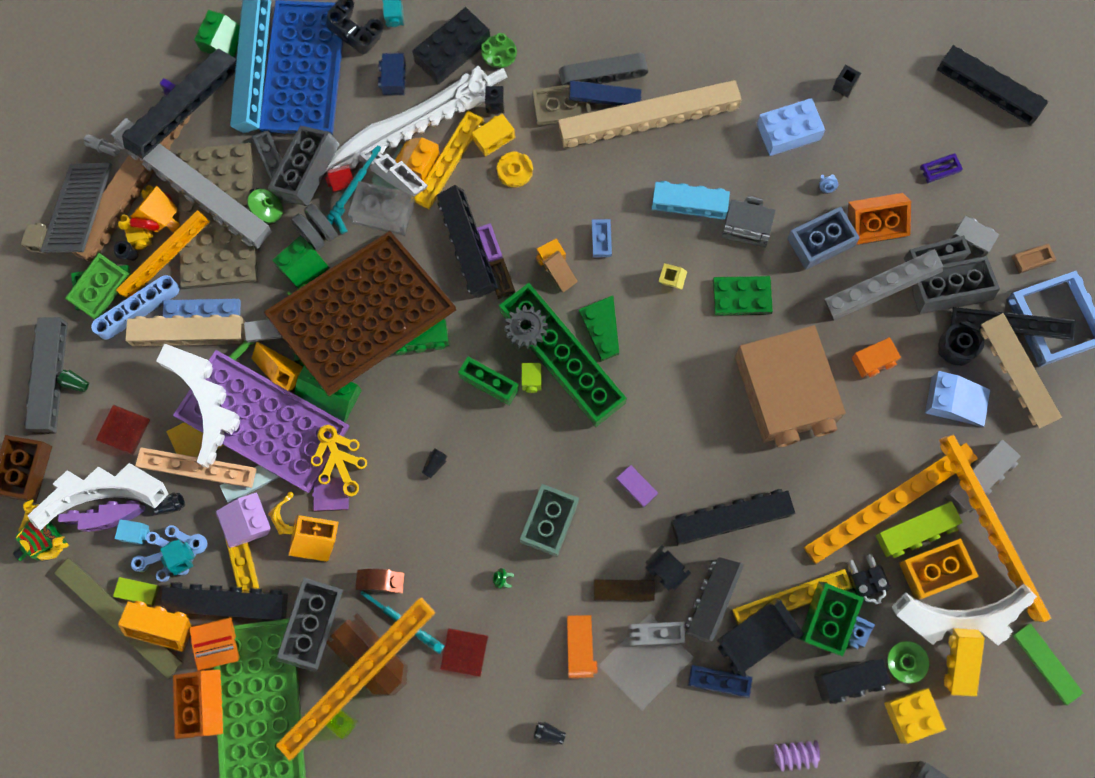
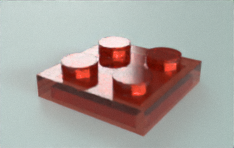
M113 405L96 440L134 455L150 419Z
M448 628L440 669L481 677L489 636Z

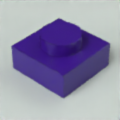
M165 78L159 83L165 95L169 94L175 84Z

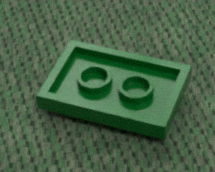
M771 276L713 278L715 315H763L773 313Z

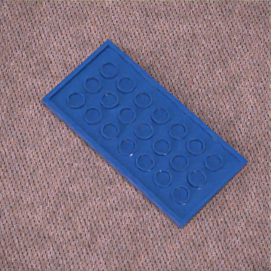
M276 0L259 129L261 132L296 134L301 125L328 131L333 135L343 41L326 27L327 13L335 4L334 2Z

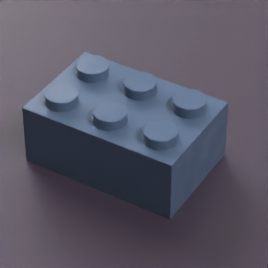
M838 207L791 230L787 239L803 267L807 270L854 247L860 237L842 207Z

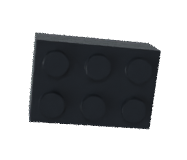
M883 658L866 661L814 677L822 701H829V704L846 701V696L849 698L864 696L867 690L868 692L882 691L886 689L885 685L891 684Z

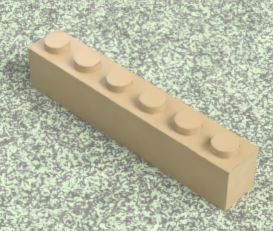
M1004 313L982 323L981 334L985 340L989 338L992 344L989 348L994 357L999 356L1001 360L999 366L1004 374L1008 372L1011 378L1008 382L1013 391L1018 390L1021 396L1018 400L1023 409L1027 407L1031 413L1027 416L1032 425L1037 424L1039 428H1042L1061 419V414Z
M235 314L229 315V317H221L220 315H210V317L192 315L191 318H184L178 315L172 316V318H165L163 316H154L153 318L135 316L134 319H127L125 341L131 346L242 344L246 338L245 320Z

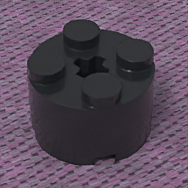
M960 322L952 325L939 339L938 354L950 364L960 366L968 364L984 348L985 341L982 338L980 329L969 322Z
M661 545L645 562L647 564L645 569L654 577L658 574L662 578L660 583L668 591L671 589L675 591L691 572L687 570L685 573L683 571L684 565L668 550L664 553L665 547Z

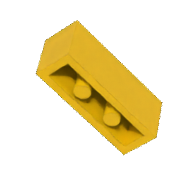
M953 628V633L949 637V647L951 649L950 655H947L946 658L948 672L944 675V685L948 688L951 695L977 697L985 640L984 636L977 629Z

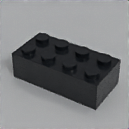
M464 7L412 50L414 61L439 85L481 50L482 44L491 37L490 29L467 7Z

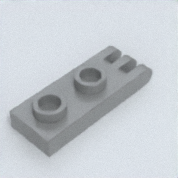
M684 622L628 625L631 630L637 629L636 633H629V637H637L638 641H629L630 646L685 643Z

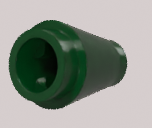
M64 369L57 380L61 387L86 392L89 387V382L72 370L67 371Z

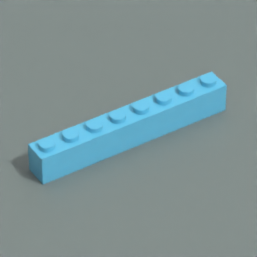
M242 0L230 123L231 127L242 133H247L260 127L271 0Z

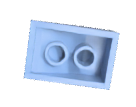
M938 371L931 378L925 413L984 427L990 389L958 375Z

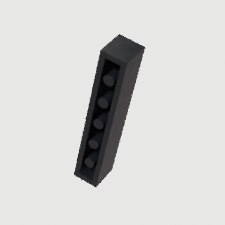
M954 45L937 68V71L1030 126L1036 121L1049 102L1043 96L1032 92L1026 86L1015 82L1009 76L998 72L994 67L988 66L977 57L971 56L963 49Z
M454 185L437 194V204L443 212V222L449 229V239L454 244L455 256L460 261V270L466 278L468 292L480 298L499 289L464 190Z
M782 489L771 491V495L763 496V494L754 495L751 497L752 500L744 502V499H738L732 502L733 505L725 506V504L713 506L714 510L706 511V509L694 511V515L687 516L686 513L677 515L675 520L671 522L677 545L791 517L795 514L789 491L783 492Z
M170 582L169 586L162 587L161 607L165 608L167 612L274 620L286 618L288 594L282 593L281 589H270V592H262V588H250V591H244L239 586H230V590L222 589V585H210V588H202V584H190V587L182 586L183 583Z

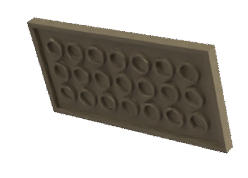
M250 143L177 150L178 158L248 209L247 199L250 195L249 191L254 188L252 145ZM180 191L178 193L179 228L197 210L210 220L180 250L181 288L191 289L257 282L256 247L253 245L251 247L242 241L243 237L239 234L236 236L227 229L228 226L226 224H219L213 219L214 215L210 212L208 214L203 212L198 207V203H191L185 198V193Z

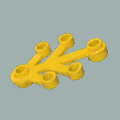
M324 425L318 431L320 444L315 455L311 457V464L314 467L321 466L323 462L322 456L328 445L331 454L323 473L319 475L318 481L322 485H327L330 482V474L336 464L344 483L343 493L348 497H353L358 493L359 485L351 480L343 460L354 464L360 470L367 466V460L363 457L358 458L338 450L336 443L347 446L351 452L357 451L360 444L355 439L350 440L338 435L337 430L333 426ZM330 432L331 437L328 439L325 438L324 433ZM355 442L357 448L352 449L350 443ZM315 457L320 458L321 462L319 464L313 462ZM359 460L365 462L363 467L358 466L357 462ZM326 475L328 481L322 482L321 476ZM350 485L354 487L352 493L347 491V487Z

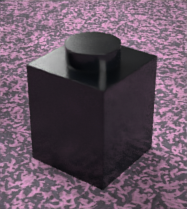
M845 64L832 90L848 98L856 86L861 72Z

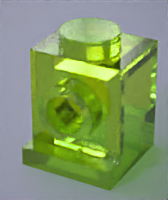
M341 709L326 727L341 739H346L358 724V721ZM340 717L344 719V723L342 725H338L337 720Z

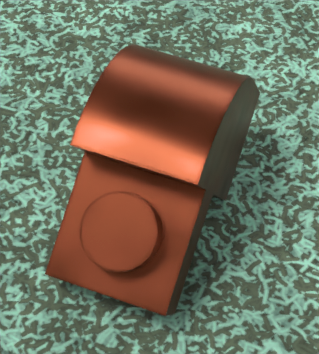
M385 569L357 570L355 590L403 593L404 573Z

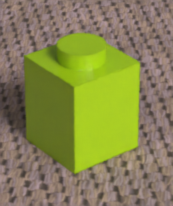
M522 363V390H526L527 393H536L537 390H541V363Z

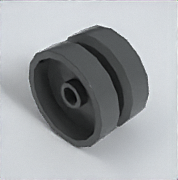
M311 203L304 208V213L308 220L298 213L291 218V222L298 233L318 252L324 247V241L321 236L331 242L338 234L322 212Z

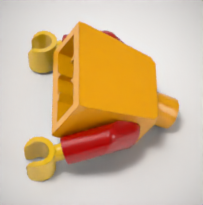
M151 185L146 186V190H142L144 200L133 212L132 218L129 219L127 215L123 214L120 217L121 221H118L119 228L124 230L131 226L159 232L166 226L174 233L180 226L172 218L177 212V207L174 205L170 194L162 192L157 186L153 189Z

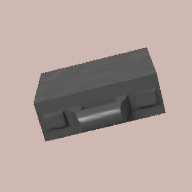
M747 196L744 202L731 200L722 237L766 248L775 209L763 207V200L752 196Z

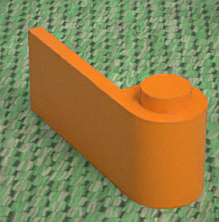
M591 615L567 616L569 678H593V674H597V661H593Z

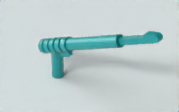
M379 145L372 150V155L363 168H360L345 192L335 203L336 205L332 207L326 216L331 225L335 221L341 234L348 232L341 219L345 212L344 205L380 152L381 146Z
M361 591V595L384 610L383 613L395 622L401 617L400 614L389 606L385 607L369 594ZM420 629L415 634L420 641H423L424 644H427L428 647L438 654L443 651L445 645L441 644L438 640L436 641L427 632Z

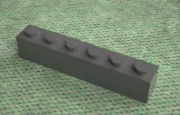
M38 317L37 324L34 327L36 336L35 342L32 345L34 354L33 360L30 363L32 372L31 379L28 381L30 390L29 397L26 400L27 416L24 418L25 429L32 433H57L61 384H58L57 380L63 371L68 323L61 317Z

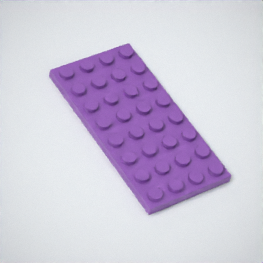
M215 350L209 359L213 371L206 380L220 385L226 390V399L219 407L235 412L240 417L238 429L233 431L232 435L224 432L225 438L222 444L309 493L324 470L331 454L327 445L322 456L323 462L321 466L314 467L311 464V457L315 455L320 444L318 439L319 429L324 425H331L337 430L338 435L344 437L350 426ZM190 388L173 416L203 433V417L200 406ZM325 432L324 437L327 439L330 438L331 433ZM315 457L313 459V462L315 464H319L321 460L320 458Z

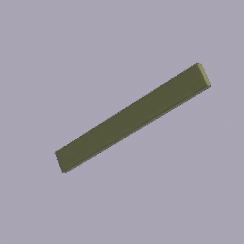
M67 558L54 572L56 576L167 679H170L181 667L183 662L167 647L124 636L118 624L125 608L71 558Z

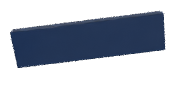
M570 81L569 100L622 106L640 102L641 89Z

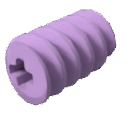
M817 740L813 742V745L810 741H806L805 747L802 742H798L797 746L794 743H789L788 748L783 743L780 745V749L777 744H774L777 766L779 765L781 771H784L785 765H788L789 770L792 771L793 764H796L798 770H801L802 763L805 764L806 769H809L810 762L813 763L815 768H818L820 750Z

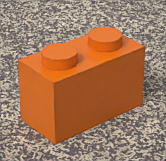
M890 337L860 350L852 356V360L862 378L869 376V378L874 377L883 368L889 370L897 366L896 362L901 358Z

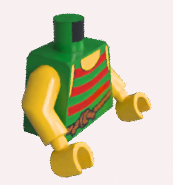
M33 499L23 504L25 514L18 530L19 533L15 537L21 546L13 552L14 556L19 561H22L28 555L33 559L41 561L57 558L63 548L69 546L64 539L65 537L60 534L51 521L41 530L35 528L28 515L39 504L33 506Z

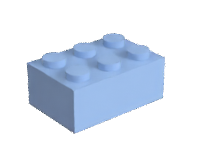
M812 98L760 114L757 122V127L769 156L819 141L825 132Z

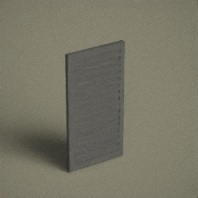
M111 163L69 165L40 250L42 253L84 252L112 167Z

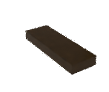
M594 579V600L655 601V580Z

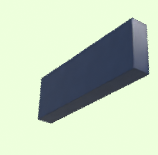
M691 665L688 686L750 698L753 677H743L740 674Z

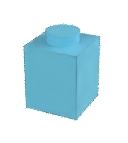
M120 519L115 539L122 542L145 545L146 536L150 532L149 526L144 523Z

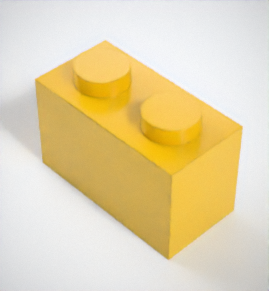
M502 113L499 116L492 117L483 126L476 127L472 132L473 141L486 157L515 139V129Z

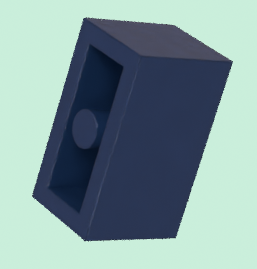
M382 53V61H379L381 77H378V87L382 89L383 95H405L406 61L404 53Z

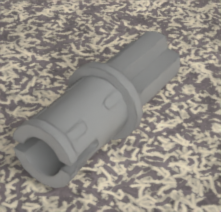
M89 134L84 138L86 140L83 141L84 145L96 149L99 153L104 152L114 157L120 153L119 147L108 143L105 139H98Z

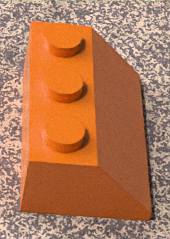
M904 193L848 202V219L860 237L856 245L910 236L911 200Z

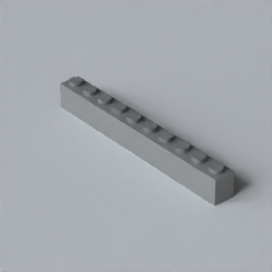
M127 118L111 133L115 139L114 144L121 150L124 149L123 133L134 125ZM160 143L143 159L130 151L128 152L136 161L140 159L146 169L156 171V175L162 181H169L171 183L170 186L175 191L185 193V198L191 203H198V207L206 214L210 212L214 215L213 219L219 224H226L228 226L227 229L235 236L239 234L243 237L242 241L251 247L253 245L258 249L272 233L268 224Z

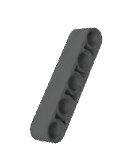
M643 53L571 64L559 69L562 86L569 85L570 81L605 84L639 78L648 74L646 58Z

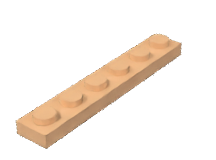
M141 447L135 467L247 488H252L257 470L253 467L214 461L213 464L209 465V468H206L197 463V457Z

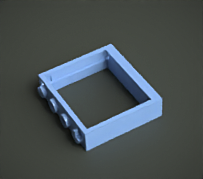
M1077 271L1016 291L1007 298L1013 313L1032 315L1024 299L1025 296L1067 282L1095 338V307L1092 303L1091 295L1087 293L1083 285V279L1078 275ZM1024 335L1039 367L1095 348V339L1051 354L1043 337Z

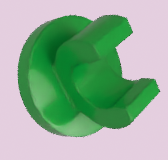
M500 568L493 575L495 587L499 589L502 587L512 588L511 584L506 583V578L514 577V574L506 573L505 569Z

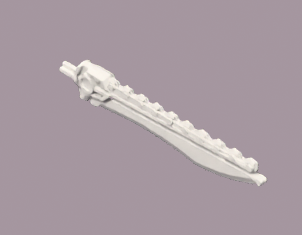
M477 66L472 70L471 75H463L460 80L421 104L393 117L369 125L335 152L326 172L348 164L350 169H355L358 162H360L358 159L359 154L371 146L374 148L377 145L381 146L380 153L383 154L387 147H397L400 140H410L416 132L418 134L424 133L427 126H438L443 118L446 120L451 119L454 112H465V110L468 111L484 103L485 87L492 86L508 78L505 70L502 68L487 76L480 69V66Z

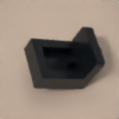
M503 86L485 87L486 113L494 115L504 113Z

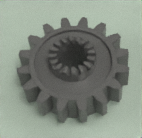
M524 305L523 310L520 311L517 307L515 314L509 313L511 319L505 320L506 324H508L505 326V331L508 332L506 334L507 338H512L511 343L513 345L517 343L519 348L526 346L529 349L531 345L537 347L536 343L538 341L543 342L542 336L547 335V331L544 329H547L548 326L547 323H543L546 321V317H540V310L534 312L533 306L530 310H527L526 305ZM523 325L531 326L528 330H524L521 327Z

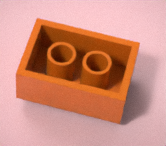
M220 670L196 671L173 675L175 739L223 734Z

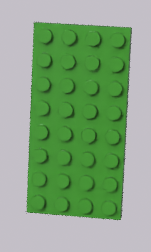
M289 619L234 626L235 642L240 659L236 662L214 667V670H220L223 734H217L220 778H306L304 748L289 761L276 746L301 720L298 667L275 661Z

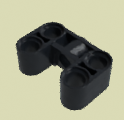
M338 0L327 13L326 27L361 54L368 53L381 38L383 31L382 22L374 18L369 20L364 27L358 26L350 20L354 9V1Z

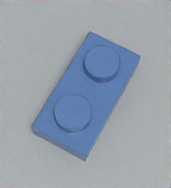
M611 219L592 220L593 257H612Z

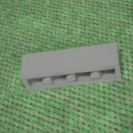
M1004 440L996 443L972 468L986 496L992 492L990 488L994 484L998 485L1004 480L1005 476L1003 474L1007 470L1010 472L1018 465L1016 461L1021 457ZM959 482L944 496L948 502H953L955 508L961 514L967 511L971 513L975 510L970 505V498L966 491L961 488Z

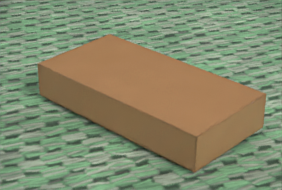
M1049 244L1012 256L1019 274L1056 261Z
M556 251L543 261V264L561 292L564 293L578 282L559 251Z

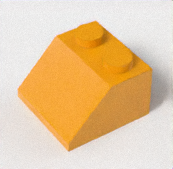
M422 137L407 140L395 161L397 163L402 161L424 181L440 156L438 144Z

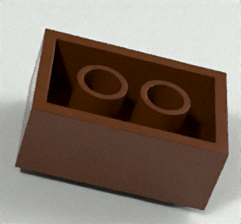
M5 435L0 450V497L22 501L33 499V503H36L53 446L43 441Z

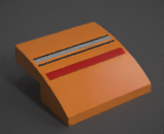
M231 617L190 627L193 653L198 671L239 661L240 657L235 642L236 634Z

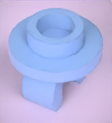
M821 175L820 190L824 193L835 191L838 188V180L834 175L825 178L824 175Z

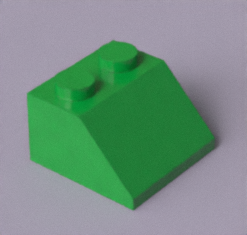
M208 9L194 41L202 52L211 54L219 48L235 57L238 51L240 25L226 15Z
M301 235L272 260L276 267L297 288L305 283L308 284L330 269L315 249Z

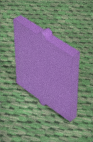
M341 477L331 478L327 485L320 484L317 479L314 484V493H312L314 497V511L349 510V497L343 493L344 483ZM321 478V481L327 482L328 478Z

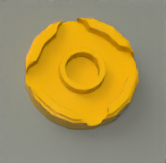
M516 151L506 153L499 159L496 168L499 180L506 186L521 187L528 183L532 177V161L527 155Z

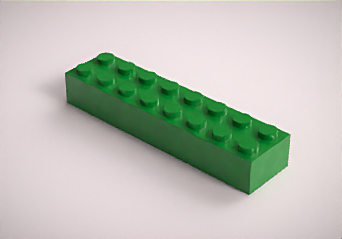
M528 283L499 305L500 313L505 319H511L509 313L515 314L517 307L520 311L523 310L524 305H526L527 310H530L533 306L534 312L541 311L540 317H546V321L543 323H547L548 328L544 329L547 331V335L542 336V343L539 341L536 343L537 347L531 345L529 348L593 425L597 427L624 406L627 398L532 285ZM523 325L521 328L524 330H528L531 328V326Z

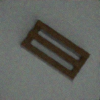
M504 258L489 262L490 266H494L503 290L502 292L499 289L495 290L497 298L500 299L502 296L506 297L508 294L516 293ZM500 263L502 265L504 274L510 287V289L508 290L505 287L502 275L498 267V264Z

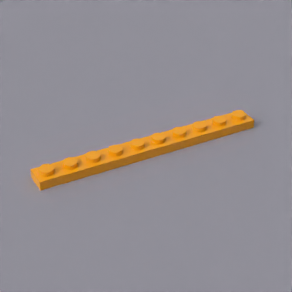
M954 434L939 439L940 448L947 455L951 469L960 479L961 488L969 496L970 505L978 513L980 524L987 530L989 541L996 547L999 553V560L1005 564L1008 570V577L1015 583L1017 589L1022 584H1025L1037 596L1033 603L1027 607L1029 616L1038 622L1050 620L1051 617Z
M967 443L960 446L969 464L978 459ZM947 455L805 546L804 549L813 563L817 564L956 474L950 467Z
M422 597L393 624L276 744L289 761L334 718L436 613Z

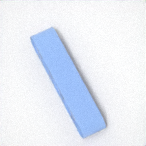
M161 276L95 319L91 326L92 331L104 340L111 339L127 328V319H134L135 316L144 317L163 305L164 300H170L179 293V285L170 276ZM168 284H171L168 289H165ZM155 294V297L149 300L150 296ZM136 305H139L136 310H133ZM123 315L122 319L117 321L118 317ZM106 326V329L101 332V329Z

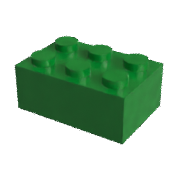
M819 581L801 629L804 635L799 640L843 657L864 598Z

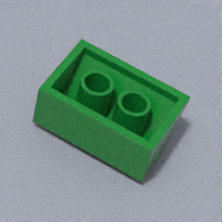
M304 366L297 378L294 394L345 423L362 390L358 384L350 382L328 396Z

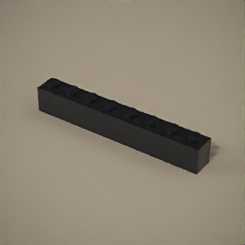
M219 48L214 53H211L203 63L198 64L191 74H187L180 84L175 85L169 94L163 96L159 103L151 107L148 113L139 118L130 129L123 133L124 148L141 159L148 155L236 72V58Z

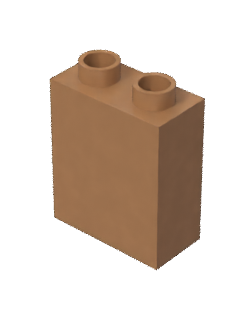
M815 325L740 345L735 359L763 443L775 440L777 448L799 442L798 433L813 430L815 437H821L838 430L836 423L846 412Z

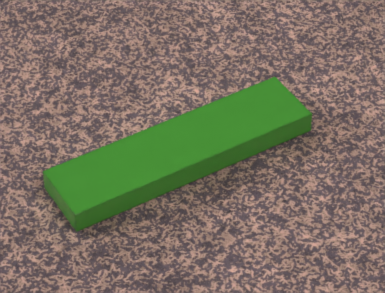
M1031 623L1025 625L1012 635L1065 705H1069L1083 694V691Z

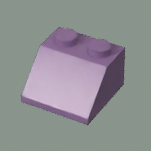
M257 493L238 498L216 511L229 548L267 536L271 529Z

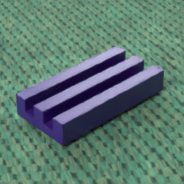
M955 153L920 166V170L924 172L923 176L927 178V184L963 170ZM951 160L954 161V162L949 163V164H947V165H943V166H940V167H938V168H935V169H932V170H928V168L937 166V165H939V164H942V163H945V162H948V161H951ZM955 166H956V168H953V169H950V170L944 171V172H942V173H939V174H936V175L931 176L932 174H935V173H938V172H941V171H943V170H946V169H949V168H952V167H955Z

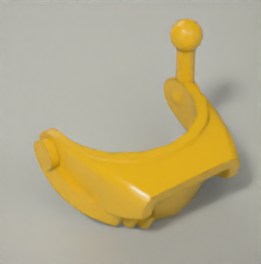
M288 492L287 496L283 498L284 500L274 506L268 513L279 534H292L293 527L287 525L280 515L281 506L294 496L293 492Z

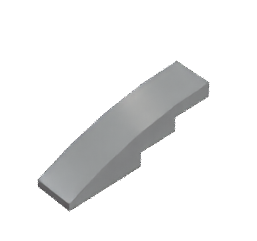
M371 146L360 153L358 159L366 164L372 155L374 147ZM379 152L369 166V169L382 179L412 196H416L428 187L402 161L397 163L388 154L382 155Z

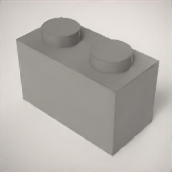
M965 216L951 239L964 235L970 252L978 257H985L990 252L999 234L994 229L978 223L976 219Z

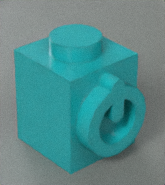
M178 539L160 548L163 555L160 559L164 567H167L174 575L193 567L191 560L195 557L188 542L182 543Z

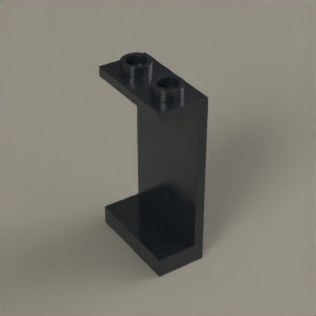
M775 598L718 638L719 646L717 648L723 657L728 656L731 661L729 666L733 672L745 677L747 675L745 671L791 638L799 639L804 633L782 601Z

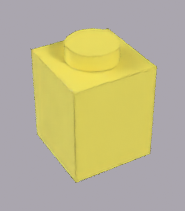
M664 263L659 282L663 285L682 290L687 271L681 267Z

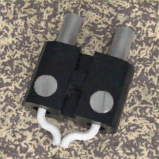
M872 554L866 556L870 569L867 571L858 572L854 561H848L847 565L852 574L849 576V580L855 594L863 597L867 602H874L876 605L880 604L881 599L886 596V591L891 589L882 566H877ZM883 593V595H881L878 598V601L875 599H868V597H871L872 595H878Z

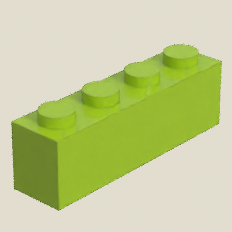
M951 501L875 535L885 557L892 555L893 558L905 554L904 549L910 547L911 550L923 546L921 542L928 539L929 542L941 538L939 534L946 531L948 535L959 530L957 526L963 524V521Z

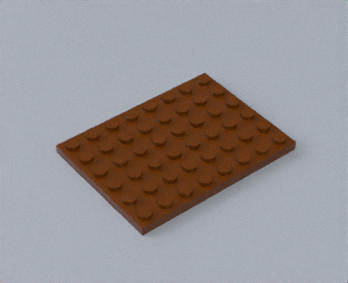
M389 231L264 311V314L326 394L330 396L455 312L456 306L393 233Z

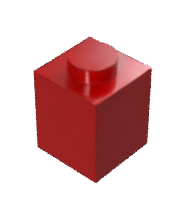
M348 164L328 170V176L325 178L328 187H332L334 192L347 188L353 180V175Z

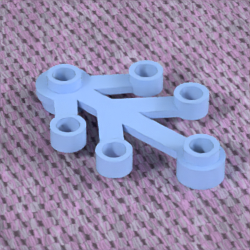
M173 525L168 526L165 530V534L168 537H176L183 542H188L194 557L196 554L204 552L207 548V540L200 534L189 536L179 531ZM174 528L175 533L173 535H170V530ZM149 532L146 536V541L153 545L157 544L164 547L169 543V541L161 538L155 532ZM155 535L156 539L151 542V536ZM198 540L199 546L194 547V542ZM162 552L147 557H134L131 561L132 569L137 572L146 571L150 564L161 561ZM141 560V565L137 567L136 562ZM163 567L162 570L156 573V579L160 582L168 581L171 571L167 567ZM189 569L185 570L183 573H179L178 575L184 576L188 574ZM165 572L166 576L161 580L160 575Z

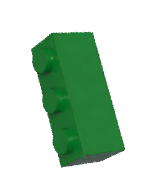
M467 356L458 371L460 379L509 406L519 391L518 383Z

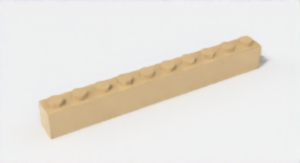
M736 80L560 119L558 120V126L563 147L572 148L578 144H590L596 140H607L618 135L625 136L635 131L643 132L653 127L661 128L667 124H678L688 119L696 120L706 115L714 116L724 111L732 112L740 107L742 99Z

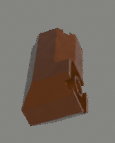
M359 614L353 616L355 618L354 621L350 619L345 621L331 635L333 641L328 640L326 642L349 669L380 639L378 634ZM395 654L365 686L373 695H396L407 684L408 666Z

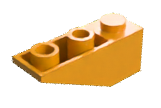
M256 342L251 359L276 385L287 391L295 388L297 378L303 366L260 342Z

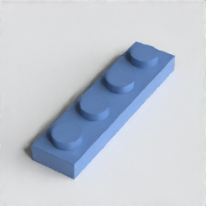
M239 299L164 300L163 317L172 318L175 315L183 316L184 318H191L192 315L202 317L220 315L221 317H229L232 314L240 316L241 301Z

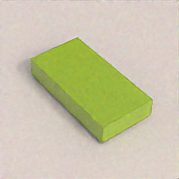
M119 577L113 597L130 601H141L154 606L159 586Z

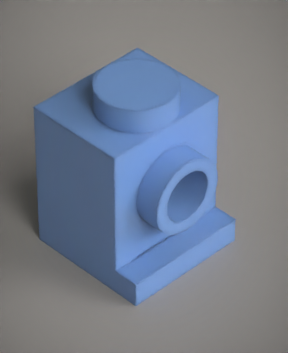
M857 616L848 646L857 650L858 648H864L875 624ZM858 629L862 632L861 637L856 635Z

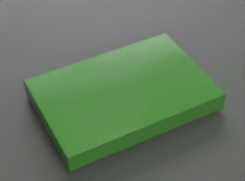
M98 253L65 299L93 319H97L105 312L118 294L116 289L131 274Z

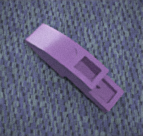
M108 501L106 505H99V510H86V513L68 510L66 514H59L58 522L66 525L78 524L77 529L84 532L99 531L118 526L120 519L130 521L143 513L145 506L140 505L138 501H126V504Z

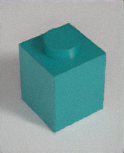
M383 0L386 26L398 27L404 25L402 1Z

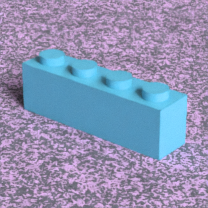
M660 181L655 183L652 210L725 219L728 212L730 191H725L721 188L707 189L705 186L693 187L684 183L670 184L667 181Z

